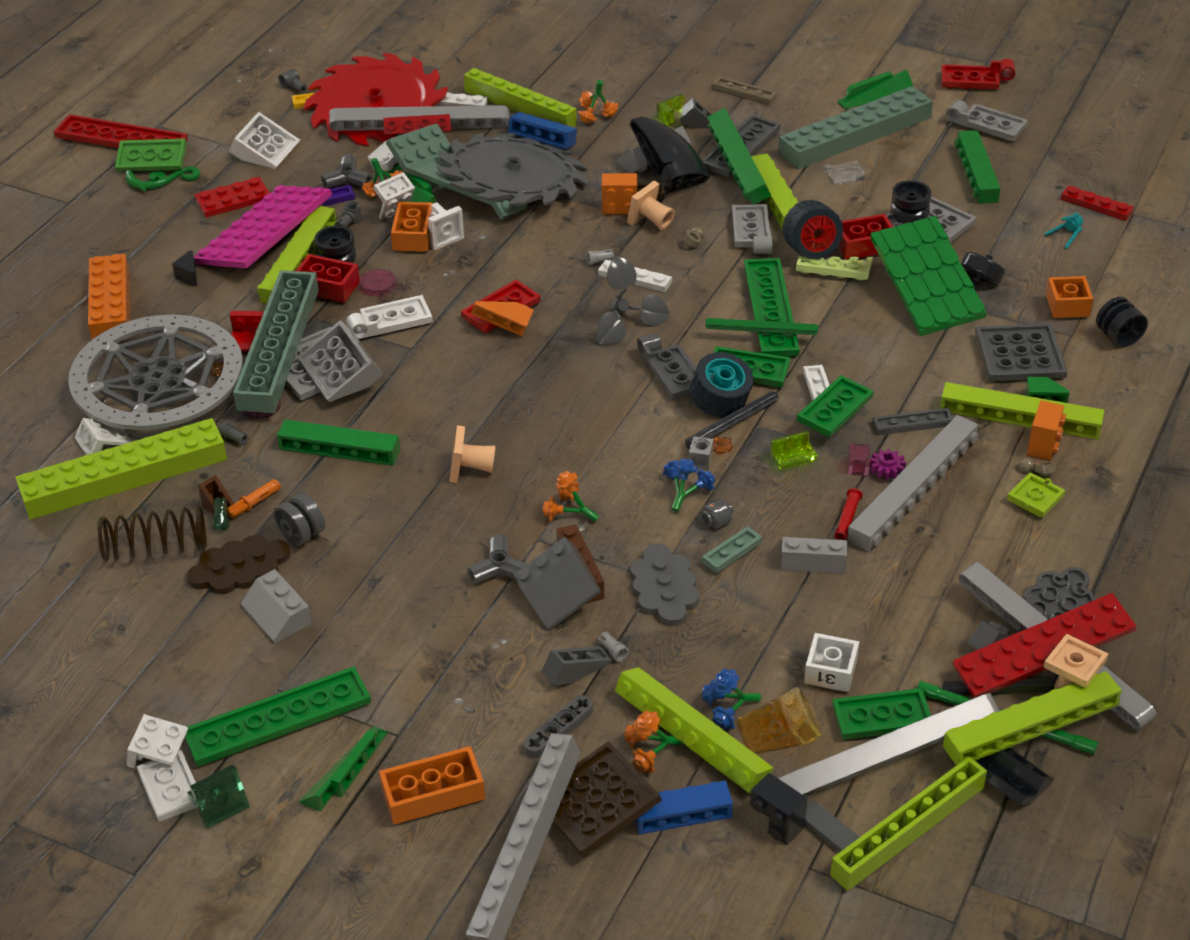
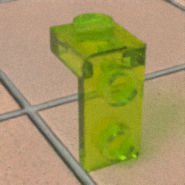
M682 93L657 103V118L667 126L673 125L674 113L685 105V95Z

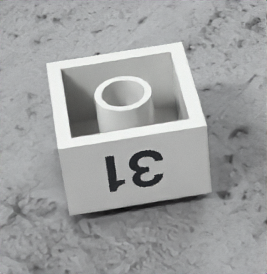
M815 633L806 663L804 683L849 692L858 659L859 641Z

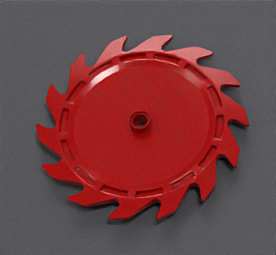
M382 53L385 60L368 56L352 57V60L357 64L335 65L325 69V73L334 75L315 80L308 87V90L318 91L306 99L303 110L316 107L310 118L313 128L316 129L321 123H326L328 137L338 142L339 135L345 134L355 144L368 147L369 143L366 140L368 138L385 142L397 136L395 134L384 135V130H332L329 126L330 110L334 108L433 107L446 97L448 87L435 90L440 80L437 69H434L430 74H425L422 62L415 57H412L410 64H406L396 55Z

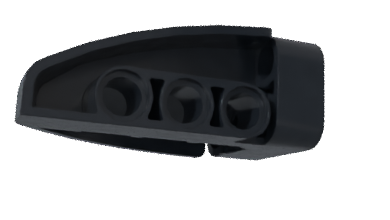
M641 116L631 119L629 125L655 176H660L662 184L665 185L666 192L670 193L697 185L710 178V174L699 154L677 132L647 117Z

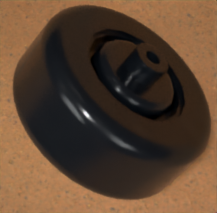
M967 252L961 262L966 273L973 276L972 281L978 284L984 281L998 286L1005 275V269L992 261L993 257L988 254L982 256L974 252Z

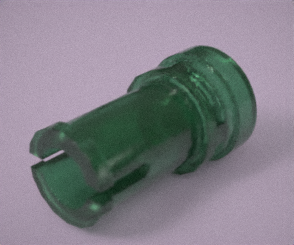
M216 498L213 500V529L226 530L230 527L229 517L227 516V499L222 498L220 502V498Z

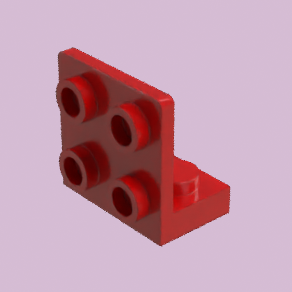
M264 311L230 312L231 335L237 341L241 352H249Z

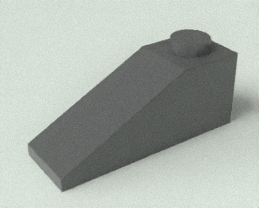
M601 646L556 649L550 651L541 672L553 685L571 684L611 664L613 659Z

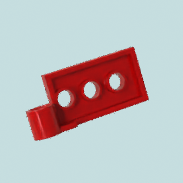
M1008 58L1001 61H991L990 66L944 64L941 66L942 87L949 89H999L1000 81H1010L1016 75L1015 63Z

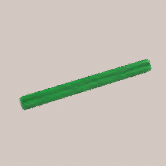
M706 318L705 321L706 329L801 335L818 334L817 324Z

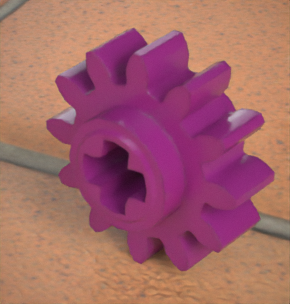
M887 449V451L883 452L879 450V454H872L869 467H871V473H878V478L883 476L886 480L889 477L895 479L897 474L899 475L906 468V461H904V455L898 456V451L891 452L890 449Z

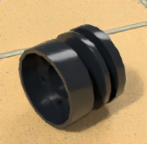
M1116 297L1106 302L1096 316V325L1117 346L1128 347L1136 343L1144 335L1148 327V319L1125 297Z

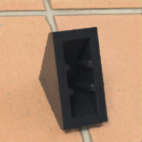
M192 250L172 263L176 279L191 286H197L196 264Z

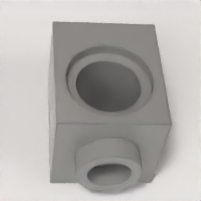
M694 436L689 451V459L694 461V467L709 470L713 456V439Z

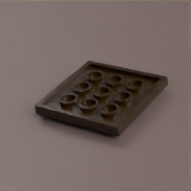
M608 741L576 764L553 823L578 852L585 857L660 803L662 799L660 794Z

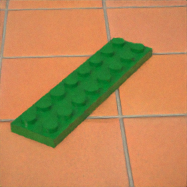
M780 258L744 260V270L754 320L794 323ZM757 332L760 353L788 357L799 356L800 349L796 334Z
M355 666L188 726L185 740L196 766L199 767L371 703V696Z

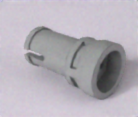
M612 249L586 252L588 265L611 260L614 256Z
M609 632L601 634L606 638V641L602 637H598V643L609 651V654L616 662L626 659L629 649L621 642L616 641Z

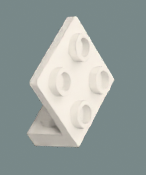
M404 172L374 185V191L383 201L379 215L381 220L394 216L398 202H411L415 187Z
M82 418L75 435V439L86 455L102 451L103 444L120 446L132 442L123 428L109 426L93 418Z
M144 714L128 747L126 766L135 769L138 761H143L144 758L173 765L187 734L188 727Z

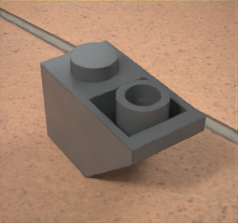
M981 620L969 639L968 644L979 650L1011 636L1009 634L1010 629L992 620L990 623Z

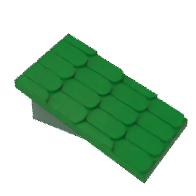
M936 216L871 233L870 238L884 264L883 269L890 276L920 336L986 318L987 312L985 311L984 304L976 293L972 281L961 265L957 253L949 242L948 236Z

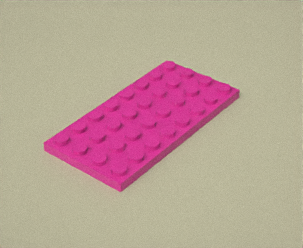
M279 185L275 187L274 191L264 196L262 201L253 205L251 210L244 213L239 220L233 222L227 230L222 231L221 235L211 240L209 245L199 250L198 254L194 256L195 264L247 269L331 197V190L322 187L309 188L308 186L289 187Z

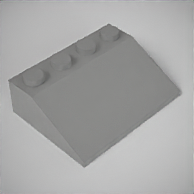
M341 320L298 356V359L328 402L368 388L384 375L354 333Z

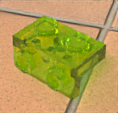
M808 431L771 440L770 456L779 470L817 461V453L809 443Z

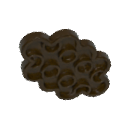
M260 535L248 536L242 542L229 541L221 548H211L201 554L200 564L188 570V583L191 587L197 589L210 587L213 592L218 594L229 593L236 587L249 588L257 578L274 569L278 572V564L287 561L290 557L289 545L283 540L268 542L265 537Z

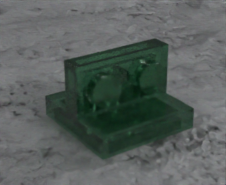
M233 764L190 785L191 790L187 792L189 800L198 809L203 825L207 829L250 807L237 768Z

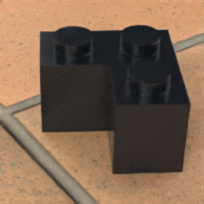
M768 773L751 789L750 805L757 812L769 817L768 833L775 840H780L785 845H788L805 828L807 797L771 773Z

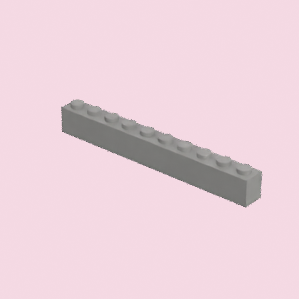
M957 415L853 521L848 528L847 541L867 552L874 546H878L884 535L889 534L897 522H901L904 514L907 511H911L915 503L925 496L926 491L929 488H933L936 481L946 474L947 469L955 465L960 455H964L968 447L977 441L979 436L977 433L978 424Z
M551 733L466 932L468 940L505 939L581 754L573 735Z

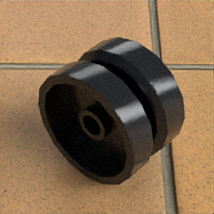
M907 180L897 183L892 191L890 210L892 216L904 223H912L927 218L929 216L931 189L919 181Z
M337 225L328 226L316 233L315 245L317 256L349 263L355 261L354 235L349 228Z

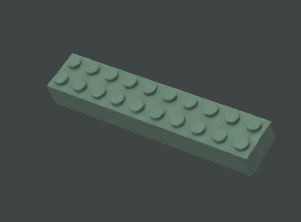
M913 86L779 136L778 154L795 168L801 169L930 119L933 101Z
M280 270L233 392L237 411L275 413L319 291L315 272Z

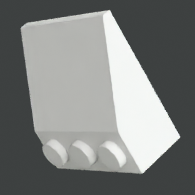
M258 112L234 138L229 152L242 161L276 169L300 142V139Z

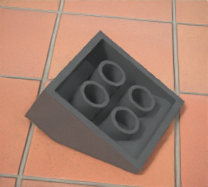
M563 537L514 574L522 592L548 630H551L601 593L578 548L566 537Z

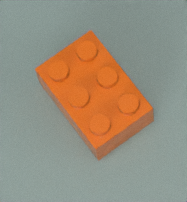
M398 202L391 230L393 251H428L430 244L428 218L431 217V205L433 203Z

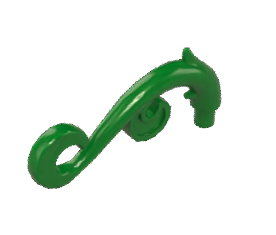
M187 166L167 177L163 172H152L149 174L150 182L137 179L132 171L126 172L125 179L132 188L146 191L165 186L180 175L183 180L195 181L201 174L197 167Z

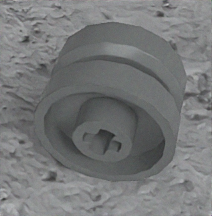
M299 492L288 499V502L280 504L273 510V518L277 528L285 539L295 546L303 545L310 540L311 536L314 537L325 529V520L321 510L305 493Z

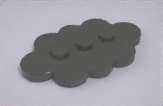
M652 544L645 548L644 558L632 563L633 592L638 596L640 610L647 614H658L660 621L664 624H681L686 618V610L694 608L699 602V592L695 588L696 576L690 571L689 559L680 554L671 555V551L665 545Z
M1070 567L1065 569L1061 575L1055 572L1040 574L1036 580V586L1027 588L1023 599L1049 620L1094 601L1095 596L1087 589L1089 586V575L1087 572L1078 567Z

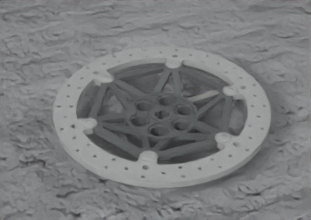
M185 315L149 316L117 325L90 341L79 352L71 365L68 379L72 398L80 410L98 422L123 429H159L193 420L221 404L236 387L243 368L241 349L235 338L215 323ZM164 330L154 335L117 344L124 339L141 333ZM186 331L200 335L210 340L216 346L209 348L178 332ZM160 340L152 357L148 359L127 350ZM174 340H178L201 352L178 360L176 359ZM169 341L170 356H161ZM102 353L108 354L97 382L88 383L89 373L95 361ZM123 356L138 362V364L131 367ZM116 357L129 375L106 379L112 361ZM224 358V366L219 379L212 388H207L206 384L215 359ZM207 361L200 383L197 384L189 380L188 376ZM195 362L191 367L186 369L185 365ZM129 383V386H122L118 384ZM111 390L131 392L135 402ZM104 394L133 409V411L126 412L114 409L102 403L94 395ZM194 397L197 398L196 400L175 409L148 413L151 410L168 407L183 400H187Z

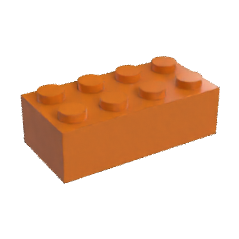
M471 746L379 771L381 789L393 825L485 799L484 780Z

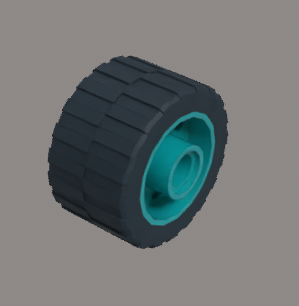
M726 352L708 354L698 363L691 381L690 396L692 401L700 410L716 417H726L745 406L753 386V372L746 362L733 354Z

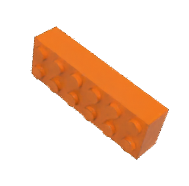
M126 254L89 258L88 326L93 340L103 332L130 321L129 267Z

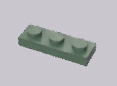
M747 526L703 555L702 563L717 574L762 543V536Z

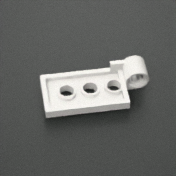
M423 295L362 308L360 313H353L346 319L348 328L357 339L433 322Z

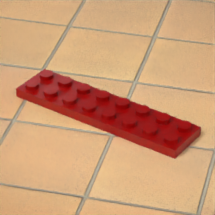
M69 114L53 131L54 137L116 148H119L120 141L185 139L186 142L188 141V134L72 114Z
M1112 592L953 660V667L975 699L1046 670L1044 668L1045 660L1066 634L1097 648L1135 632L1137 626Z

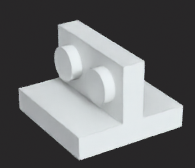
M438 203L432 204L431 217L428 218L430 247L436 250L464 239L462 209L457 206L446 211Z

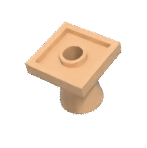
M653 181L632 196L627 223L633 226L644 217H647L660 230H664L670 225L675 216V209L657 201L659 183Z
M457 425L449 479V482L457 483L460 466L492 473L495 445L463 444L465 426Z
M1066 634L1045 660L1044 668L1059 675L1054 689H1060L1072 682L1086 688L1107 661L1108 653Z

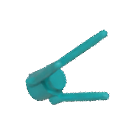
M1077 212L1061 218L1062 221L1066 220V222L1045 232L1044 236L1064 227L1070 231H1075L1064 247L1068 249L1077 234L1082 231L1081 226L1084 221Z

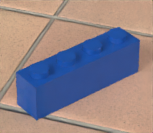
M521 112L510 116L509 133L564 149L576 144L577 128Z
M726 781L711 782L704 785L659 792L662 801L637 818L635 823L638 834L641 835L732 818L733 802Z

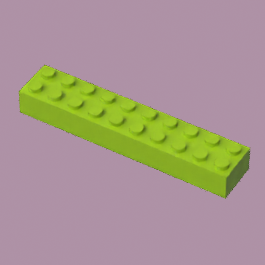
M213 418L24 473L15 476L29 520L219 463L227 460L224 441Z

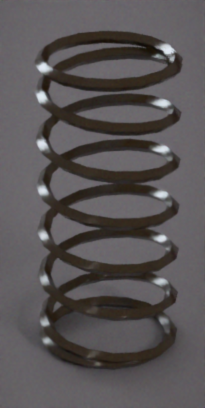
M198 506L196 508V527L192 514L187 507H184L181 511L179 525L173 511L168 509L164 514L163 528L159 516L154 511H151L148 515L147 528L138 513L133 515L130 529L126 519L122 515H118L114 523V531L110 521L106 517H100L97 530L103 561L107 562L110 554L108 530L113 545L114 559L116 561L119 559L118 524L120 519L126 530L131 558H135L134 527L136 517L143 531L147 556H151L152 516L155 517L163 553L166 555L168 553L167 522L169 513L175 526L179 550L183 553L185 511L191 524L196 550L199 551L201 547L205 551L207 538L202 507ZM102 527H103L104 539H105V551H104L103 539H102Z

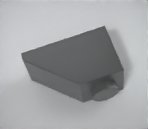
M694 98L679 109V120L683 125H687L691 129L709 128L708 124L710 122L707 117L712 115V113Z

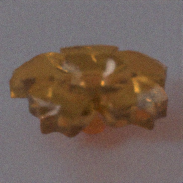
M215 362L210 374L220 377L224 362Z
M714 437L713 451H716L717 454H724L726 451L730 452L733 449L729 437Z

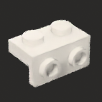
M387 141L368 156L372 168L371 159L377 158L381 169L385 172L394 168L393 165L398 163L386 145Z

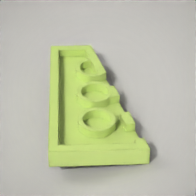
M799 256L796 271H801L805 274L817 273L821 276L833 275L839 278L849 277L856 280H868L873 257H867L866 260H858V257H850V260H841L840 257L816 260Z

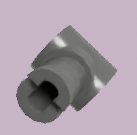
M290 69L278 76L279 82L284 88L290 86L301 94L307 91V85L300 81L299 74L295 69Z
M347 202L344 205L345 211L342 213V217L335 222L334 226L347 227L349 224L360 223L362 218L359 202Z

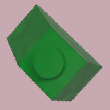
M1027 377L1026 396L1068 403L1070 392L1065 387L1048 377Z

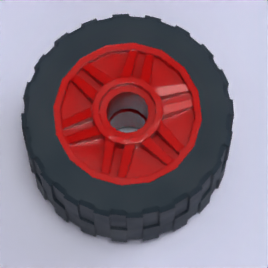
M804 200L795 204L784 218L782 232L785 241L792 249L803 257L817 260L832 254L839 246L843 237V224L839 215L822 202Z

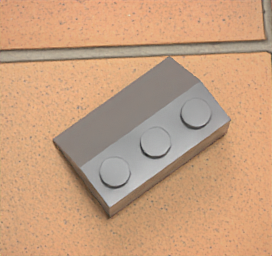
M782 537L781 570L845 574L847 540Z
M276 569L257 578L241 602V607L274 644L312 624L309 606Z

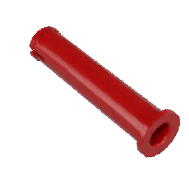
M851 488L846 493L847 500L834 533L836 540H847L848 528L852 524L858 503L863 497V493L859 489Z

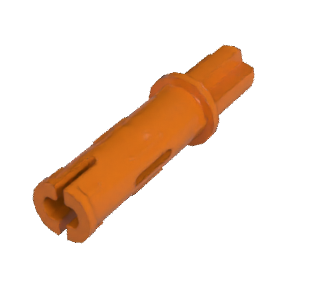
M272 479L249 495L240 497L238 502L227 508V514L230 518H235L246 510L250 511L254 505L280 490V483L276 479Z

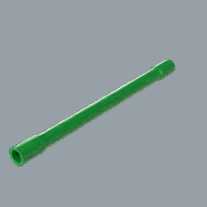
M921 680L917 686V689L922 688L925 697L955 706L972 700ZM1059 729L1041 735L1092 755L1095 754L1098 746L1097 741L1080 735H1073Z

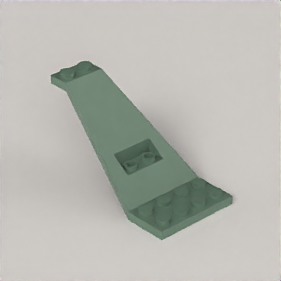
M437 123L388 139L386 145L403 171L438 184L441 189L448 188L492 205L501 220L525 211L528 208L527 204L510 206L509 202L511 200L488 201L478 199L476 195L480 193L464 191L451 186L450 182L456 180L442 175L437 169V166L448 167L439 160V151L452 154L450 143Z

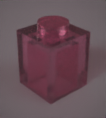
M850 443L848 475L869 476L870 444Z

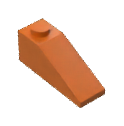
M476 301L471 315L523 336L534 309L517 302Z

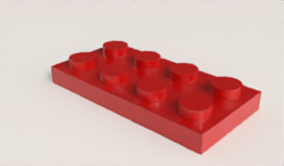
M254 177L246 181L220 186L216 189L202 191L194 195L203 215L207 218L255 205L262 201L264 196L270 194L260 177Z
M516 279L479 301L517 302L530 308L541 302V295ZM474 304L461 311L463 319L485 334L498 327L495 324L471 315Z

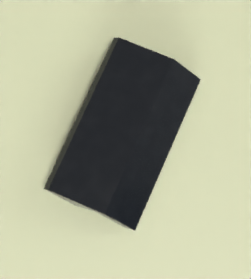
M1010 747L975 760L987 770L985 780L1021 806L1031 804L1054 780V778Z

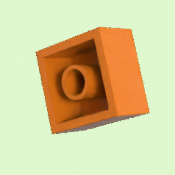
M602 173V214H629L631 198L637 193V173Z
M1086 276L1048 277L1046 298L1053 318L1090 317L1093 296Z
M1040 400L1032 424L1027 456L1051 461L1053 453L1057 454L1060 444L1057 440L1061 441L1064 429L1061 426H1064L1067 414H1063L1064 405Z

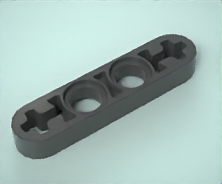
M583 695L574 698L529 735L524 741L525 754L530 758L541 757L550 736L545 734L547 731L554 730L557 734L568 735L593 713L591 698ZM564 717H570L573 719L570 723H564L561 721V719Z

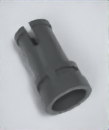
M227 422L221 423L218 428L222 438L230 439L239 445H244L248 440V434L235 429L234 426Z

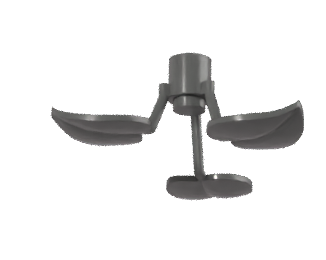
M613 256L607 270L608 284L613 289L623 290L616 296V299L610 302L609 307L612 312L602 315L598 322L596 340L599 345L615 344L624 338L626 326L620 320L621 316L619 313H625L628 309L641 310L640 320L649 326L659 325L669 316V310L664 300L657 295L646 296L642 301V307L629 306L628 301L621 298L627 291V286L634 285L637 278L633 265L621 257Z

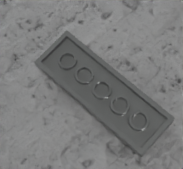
M752 114L736 129L750 155L753 156L780 130L781 124ZM718 146L702 159L708 171L715 172L724 177L732 175V171Z

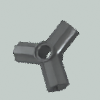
M345 154L342 157L339 169L323 174L321 181L325 189L341 184L345 186L355 184L362 187L363 183L371 182L373 176L357 170L356 157L352 154Z
M495 534L493 538H490L489 558L467 567V573L473 584H477L492 576H509L516 579L514 574L525 567L527 563L509 557L508 537H505L503 534Z

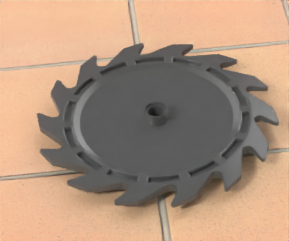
M485 133L473 135L466 144L455 139L450 144L452 154L439 151V160L448 166H437L439 172L446 177L456 180L450 182L451 186L464 191L480 193L476 195L478 199L488 201L511 200L509 202L510 206L525 205L535 200H543V205L545 206L555 203L558 195L561 193L566 194L569 198H573L577 194L574 182L587 186L586 176L577 170H587V167L581 161L566 156L573 155L572 151L557 146L544 145L547 143L530 138H515L516 134L502 133L491 138H485Z

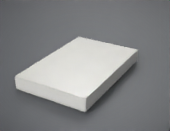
M179 750L173 765L152 760L136 766L158 822L204 805L203 798L182 750Z

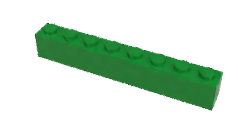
M723 108L708 116L707 118L710 122L708 127L711 133H713L712 135L746 201L750 199L752 205L770 197L771 193L727 110Z

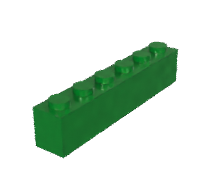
M978 130L958 131L957 138L954 140L955 149H958V157L961 158L962 168H965V176L969 179V187H972L973 197L976 198L978 204L999 203L1001 188Z
M286 419L277 434L279 450L390 466H394L400 452L399 435Z

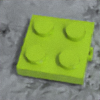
M1030 472L1008 493L1007 500L1043 518L1065 496L1066 490L1052 484L1049 478L1044 480Z

